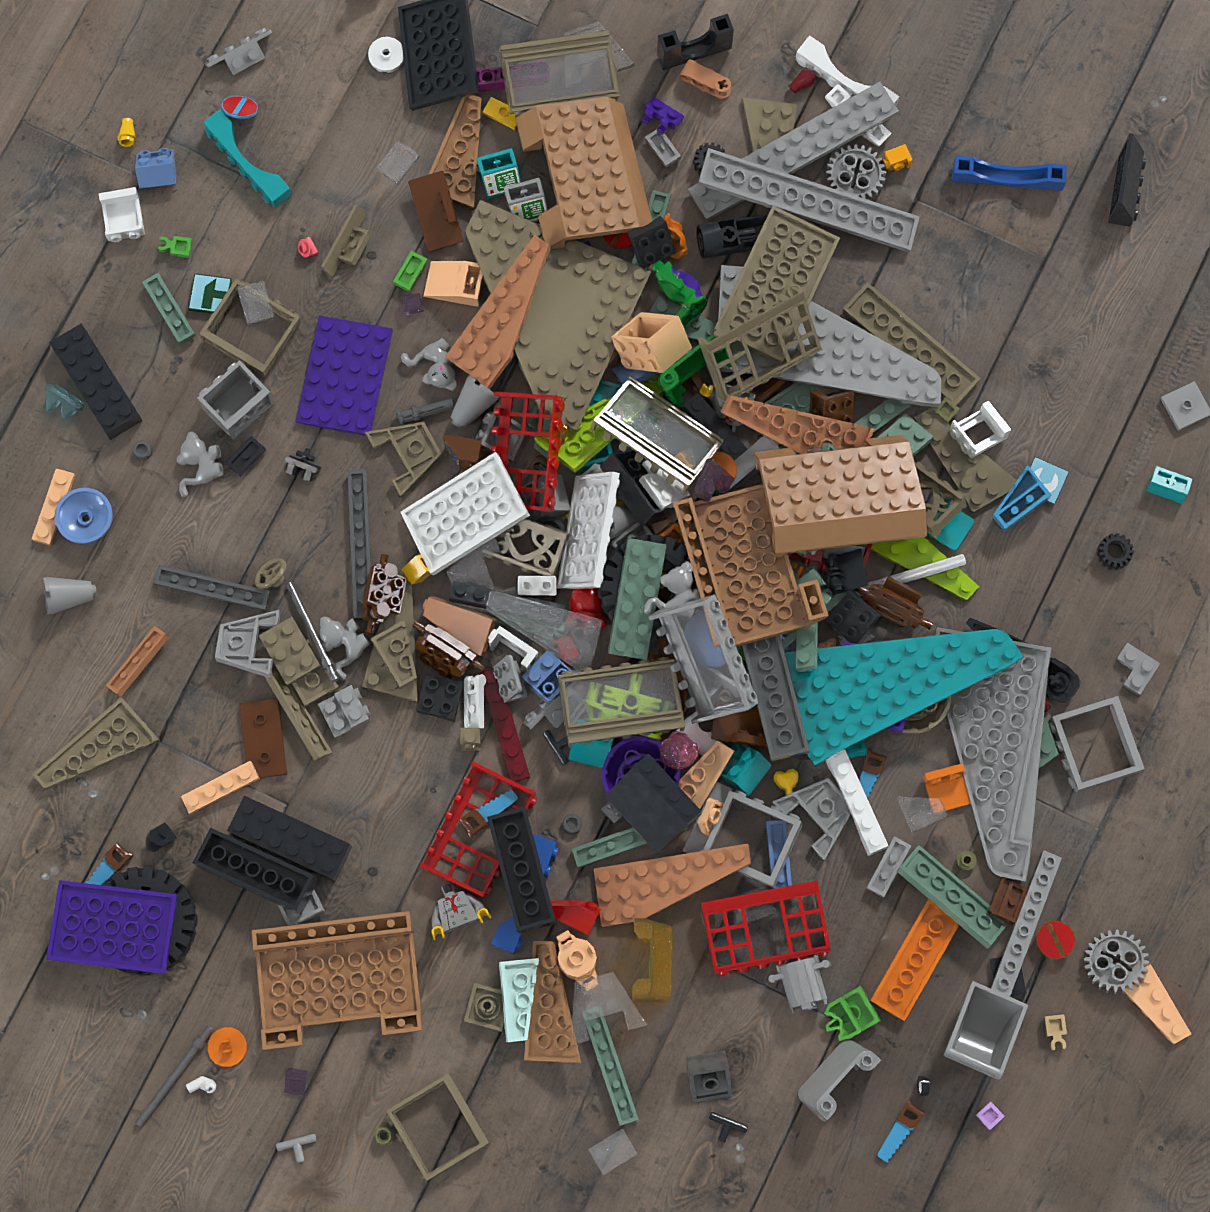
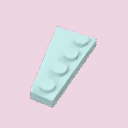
M539 958L499 962L506 1042L528 1039L530 1012Z

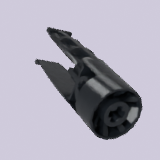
M754 215L752 217L698 224L696 237L701 257L706 259L752 250L757 240L754 227L764 225L768 215Z

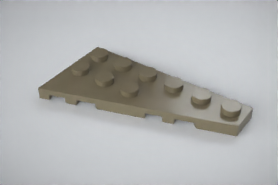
M742 97L753 152L794 130L797 104Z
M929 408L913 418L914 421L933 435V440L929 443V446L956 489L965 495V502L972 514L1009 493L1017 480L983 452L971 459L968 454L962 451L961 445L957 440L951 437L950 425Z
M406 581L401 613L398 615L389 613L383 619V623L380 624L377 635L405 620L416 671L414 627H412L414 623L412 584ZM373 646L362 688L418 702L417 680L400 689L375 646Z
M121 697L32 775L44 789H49L160 740Z

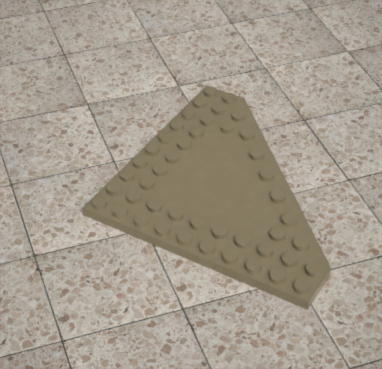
M480 200L465 230L466 238L470 243L473 255L480 267L490 294L531 238L536 235L543 240L539 224ZM575 239L565 241L564 248L549 250L544 268L541 269L538 278L537 287L535 286L533 292V299L526 320L519 332L518 343L515 344L513 351L517 356L531 394L564 397L563 427L577 433L616 350L611 336L629 322L650 278L651 271ZM534 400L540 413L541 400ZM546 400L544 414L552 415L553 401Z

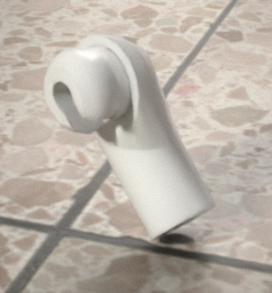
M201 1076L186 1084V1087L190 1093L198 1089L207 1091V1093H213L216 1090V1083L212 1079Z

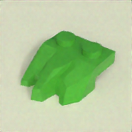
M861 986L831 1002L824 1013L826 1016L833 1017V1020L826 1024L827 1032L836 1029L840 1030L838 1035L839 1041L852 1038L881 1021Z

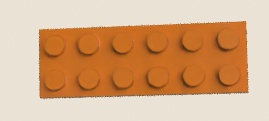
M930 899L925 903L870 1000L873 1004L902 1021L906 1020L959 927L958 923Z

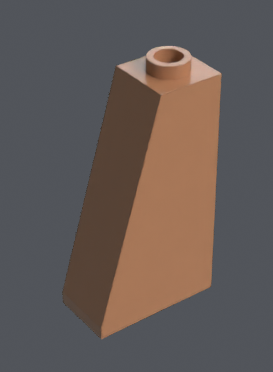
M435 596L428 597L424 601L422 607L424 617L470 647V650L477 655H486L490 640L488 637L494 630L497 618Z

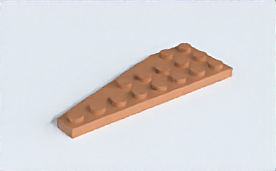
M536 235L531 238L445 356L488 389L492 387L513 357V350L515 344L518 343L522 324L526 320L535 286L537 287L541 269L544 268L551 248L549 244Z
M742 844L595 868L594 876L598 905L601 908V926L604 928L641 922L674 903L676 904L701 891L703 888L718 882V880L751 864L749 845Z

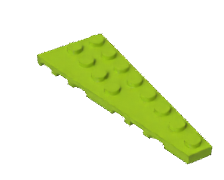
M660 374L641 383L648 389L656 392L660 397L664 395L657 385V378ZM626 391L609 413L618 408L624 412L622 422L629 426L650 406ZM605 398L589 407L577 433L564 427L562 428L560 433L561 448L558 459L574 473L615 438L612 436L609 441H606L603 438L605 431L599 426L593 432L589 430L593 420L612 398L608 400ZM536 436L535 442L548 452L550 437Z
M924 537L873 543L871 550L879 556L908 570L948 559ZM958 567L923 577L928 582L938 585L965 602L980 587Z

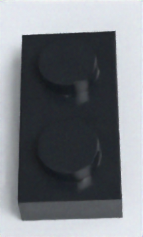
M251 436L226 462V465L241 477L266 451V448Z

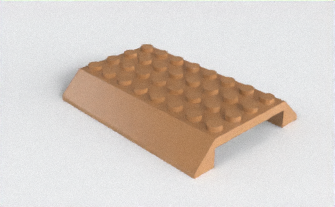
M610 97L538 105L516 117L523 152L540 150L542 143L544 146L557 205L538 215L543 240L551 246L550 250L564 248L565 241L625 233L652 222L622 103Z
M903 435L865 439L866 447L799 455L791 448L753 452L756 471L760 470L773 526L772 542L775 555L926 537V507L909 441Z
M763 484L693 502L692 497L673 502L700 598L715 594L720 603L723 616L728 623L731 636L735 640V646L808 628L828 617L818 580L805 582L797 587L788 554L775 555L772 542L773 526ZM703 605L714 646L720 647V644L718 642V639L716 637V634L714 632L706 609Z
M410 911L252 930L253 950L256 953L263 1050L303 1045L304 1026L380 1017L382 1035L422 1031V1013Z

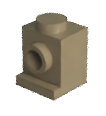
M460 728L461 751H481L480 728Z

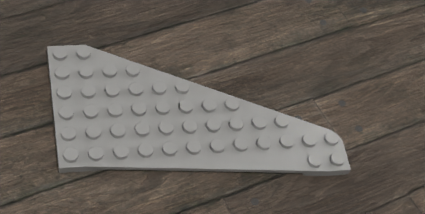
M721 265L718 320L743 267ZM812 301L808 309L823 350L817 352L815 356L801 361L799 365L788 368L784 373L772 377L901 400L903 403L920 406L940 407L941 377L935 369ZM803 322L798 328L800 336L806 334ZM808 338L802 341L804 347L810 344ZM735 342L729 344L733 355L744 350L743 346ZM798 343L788 349L789 355L800 350ZM749 349L757 373L777 363ZM746 354L735 359L738 371L749 365ZM724 365L719 368V371L733 372V369ZM750 369L745 373L752 374V371Z
M939 627L936 630V635L963 633ZM1013 641L1024 656L1023 659L1009 668L952 695L947 717L960 764L963 763L965 769L963 776L988 866L994 874L1000 877L1026 882L1031 857L1048 668L1052 648Z

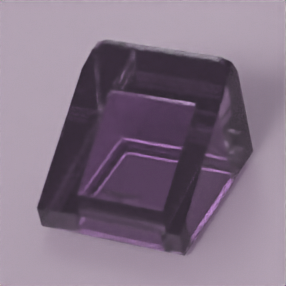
M420 293L401 295L406 316L424 311Z
M289 1068L286 1073L284 1092L304 1095L308 1071Z

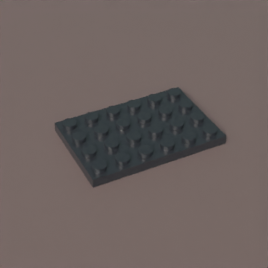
M420 0L398 7L409 109L414 111L478 93L479 87L468 0Z

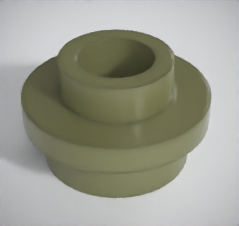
M963 851L957 857V865L962 870H971L976 865V856L970 851ZM964 857H968L970 859L969 864L964 863Z
M381 1126L374 1132V1140L380 1146H388L394 1139L392 1129L387 1126ZM381 1133H387L388 1137L386 1140L380 1138Z

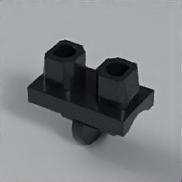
M306 448L304 452L299 450L296 452V456L301 457V459L289 455L284 460V462H287L286 473L296 475L298 467L303 468L304 472L301 478L309 482L313 481L316 473H319L322 467L307 462L308 460L315 461V457L310 455L311 449Z

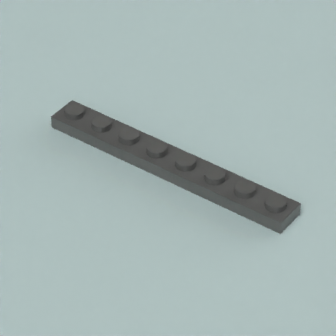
M367 469L347 470L354 620L363 619L364 610H362V604L371 567Z

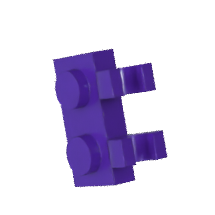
M653 97L644 107L643 111L646 115L642 118L641 122L648 125L653 118L657 119L661 125L656 131L663 135L668 128L674 130L683 121L684 116L661 100Z

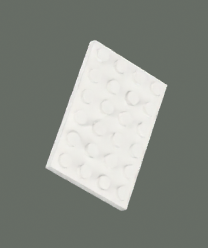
M496 452L401 511L402 517L432 575L437 574L530 516L501 458Z
M605 472L575 477L566 530L567 533H570V536L562 554L557 588H600L603 582V568L607 559L606 550L610 542L609 532L613 523L612 514L613 508L616 505L615 497L619 486V473Z

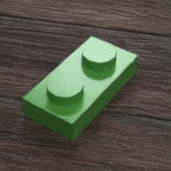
M411 251L393 280V284L410 292L426 266L428 259Z

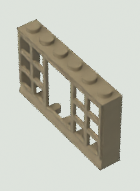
M793 286L791 287L792 297L780 295L778 297L780 303L775 306L768 303L762 306L764 312L761 314L747 313L748 321L742 324L737 321L731 322L730 331L726 333L721 330L715 331V339L710 342L702 337L698 338L719 398L726 401L728 395L738 397L743 393L750 392L754 387L768 382L770 378L784 373L788 368L799 365L801 361L808 357H813L817 352L823 350L805 300L804 291ZM798 307L801 318L795 321L792 310ZM788 312L791 324L780 329L776 318ZM773 321L785 358L782 364L775 363L757 373L744 336ZM803 322L806 334L800 336L797 325ZM793 328L796 339L785 345L782 333ZM808 338L810 344L804 347L802 341ZM740 339L744 350L732 355L729 344ZM798 343L800 350L789 355L787 349ZM725 347L728 358L717 364L713 353ZM746 354L749 365L738 371L734 360ZM730 363L734 373L722 379L719 368ZM751 369L753 376L741 381L740 375ZM736 378L737 385L726 390L724 384Z

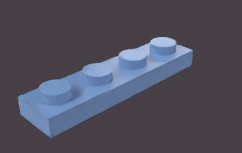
M782 820L766 821L770 874H772L787 840L786 822ZM789 857L775 888L792 885Z

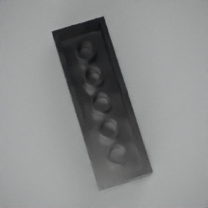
M82 323L49 342L110 440L142 422L140 415Z
M247 796L243 797L227 829L229 834L333 882H336L352 849L351 844Z
M526 807L488 816V823L518 934L557 924Z
M213 828L209 829L192 862L198 868L299 915L302 914L318 882L314 875Z

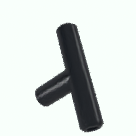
M546 730L543 732L545 739L561 764L566 765L569 760L562 751V748L568 745L567 736L557 742L551 732Z
M714 1112L710 1113V1120L723 1124L718 1138L719 1141L726 1142L731 1128L743 1133L747 1132V1125Z

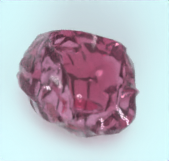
M680 731L672 732L668 739L662 741L659 749L660 759L674 770L691 766L698 757L699 752L697 743L691 740L686 733Z

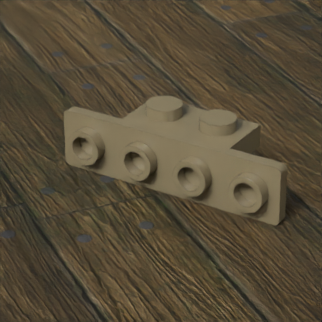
M354 205L321 266L329 276H334L341 262L356 265L372 235L369 230L360 228L366 213L358 205Z

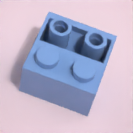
M162 148L154 152L145 150L137 154L135 170L139 189L176 184L177 174L174 149Z
M547 650L522 676V680L536 695L550 703L560 693L558 675H562L564 671L572 670L550 650Z

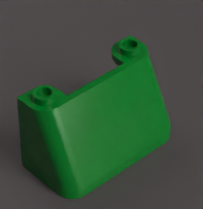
M712 335L705 340L710 342L715 339V336ZM700 344L657 378L659 389L676 408L684 404L682 393L686 390L681 384L706 365ZM725 347L713 353L717 364L728 358ZM730 363L726 364L728 368L732 367Z

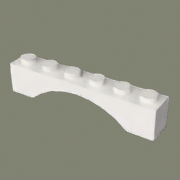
M810 35L796 53L795 60H797L799 65L812 70L815 76L825 79L831 87L839 84L851 97L871 87L854 82L839 72L830 61L825 46ZM883 86L894 104L897 105L899 96Z
M844 749L825 761L846 800L867 855L871 856L885 850L888 844Z

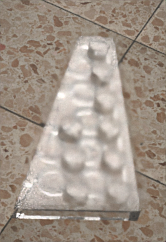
M494 590L490 591L486 606L488 612L581 672L582 669L591 668L603 620Z

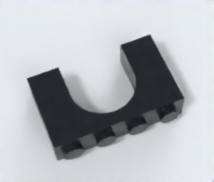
M725 14L710 19L709 30L704 35L691 41L680 42L675 30L658 35L657 56L662 69L666 70L685 64L688 60H697L732 49L734 29L729 15Z

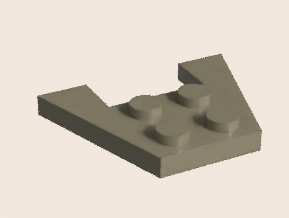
M424 422L365 432L374 450L392 442L408 472L392 480L401 498L442 456Z

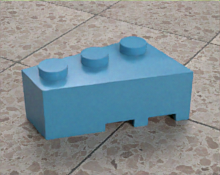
M1028 465L993 514V519L1004 533L1051 497V493Z

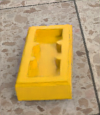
M491 97L483 110V115L516 130L515 114L510 115L507 104Z

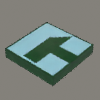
M194 273L188 307L189 311L213 314L231 287L232 279Z

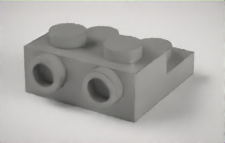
M494 411L486 414L483 420L485 424L483 431L479 430L475 437L476 440H482L483 450L491 453V446H497L498 435L492 433V428L499 427L500 416L494 415ZM511 419L510 430L522 431V424ZM510 434L508 461L512 462L525 435Z
M352 685L318 703L335 739L370 722L368 716L371 714L366 705H361L359 699L362 696L358 688L353 689Z

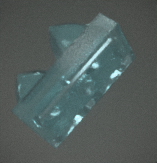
M56 383L47 384L44 389L47 392L45 410L50 411L62 403L61 415L63 419L73 416L76 411H82L85 406L83 402Z

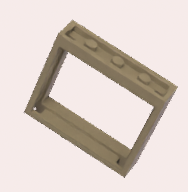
M235 279L199 335L201 340L234 360H240L246 367L265 378L301 322L299 315L294 310L285 309L279 301L275 299L272 301L267 298L263 291H255L249 283L240 282ZM239 292L291 323L265 364L212 333Z
M449 1073L386 1110L388 1113L386 1119L391 1127H396L398 1133L395 1135L400 1144L405 1143L408 1148L406 1154L410 1161L413 1162L415 1160L418 1166L415 1170L421 1180L424 1178L426 1181L431 1180L490 1144ZM446 1084L479 1143L429 1172L396 1113Z

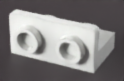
M518 576V595H557L556 576Z

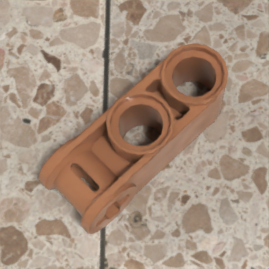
M688 60L679 75L680 79L685 83L691 84L718 99H727L731 94V82L727 77L700 65L694 60Z

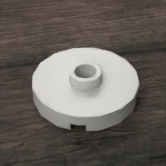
M381 37L370 45L368 51L369 62L377 71L391 73L402 66L404 62L402 44L395 38Z

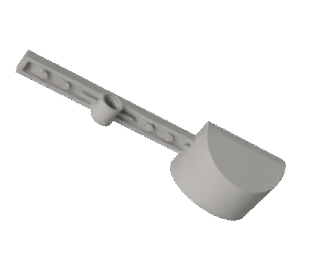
M1043 850L1016 923L1012 927L1011 936L991 989L977 982H971L944 1052V1057L982 1072L994 1079H1000L1003 1075L1028 1008L1027 1004L1011 998L1010 995L1061 862V857Z

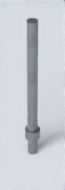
M289 582L286 584V587L322 660L321 665L327 671L332 683L337 682L339 678L334 669L335 665L332 659L328 657L293 582Z
M207 1025L200 1036H196L191 1048L136 1120V1125L139 1127L143 1126L198 1050L204 1047L206 1039L214 1030L211 1026Z

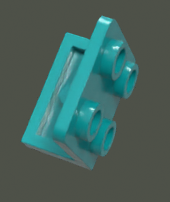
M951 499L945 500V502L949 504L952 501ZM948 505V506H945V507L940 506V508L947 509V508H949L951 505ZM960 511L940 531L941 534L937 538L928 532L927 535L952 551H956L974 524V519ZM942 513L938 514L936 520L942 515Z

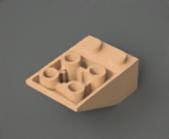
M431 261L423 297L478 307L484 283L478 263L469 261Z

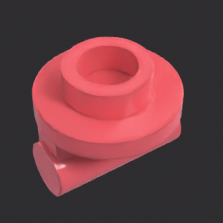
M310 237L299 241L298 251L303 257H314L319 254Z

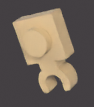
M1064 1014L1044 1016L1046 1037L1052 1036L1050 1042L1051 1050H1055L1056 1042H1060L1061 1048L1066 1049V1042L1061 1036L1067 1034Z

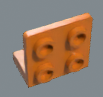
M963 763L924 774L923 780L934 814L971 804L963 777V772L965 771Z

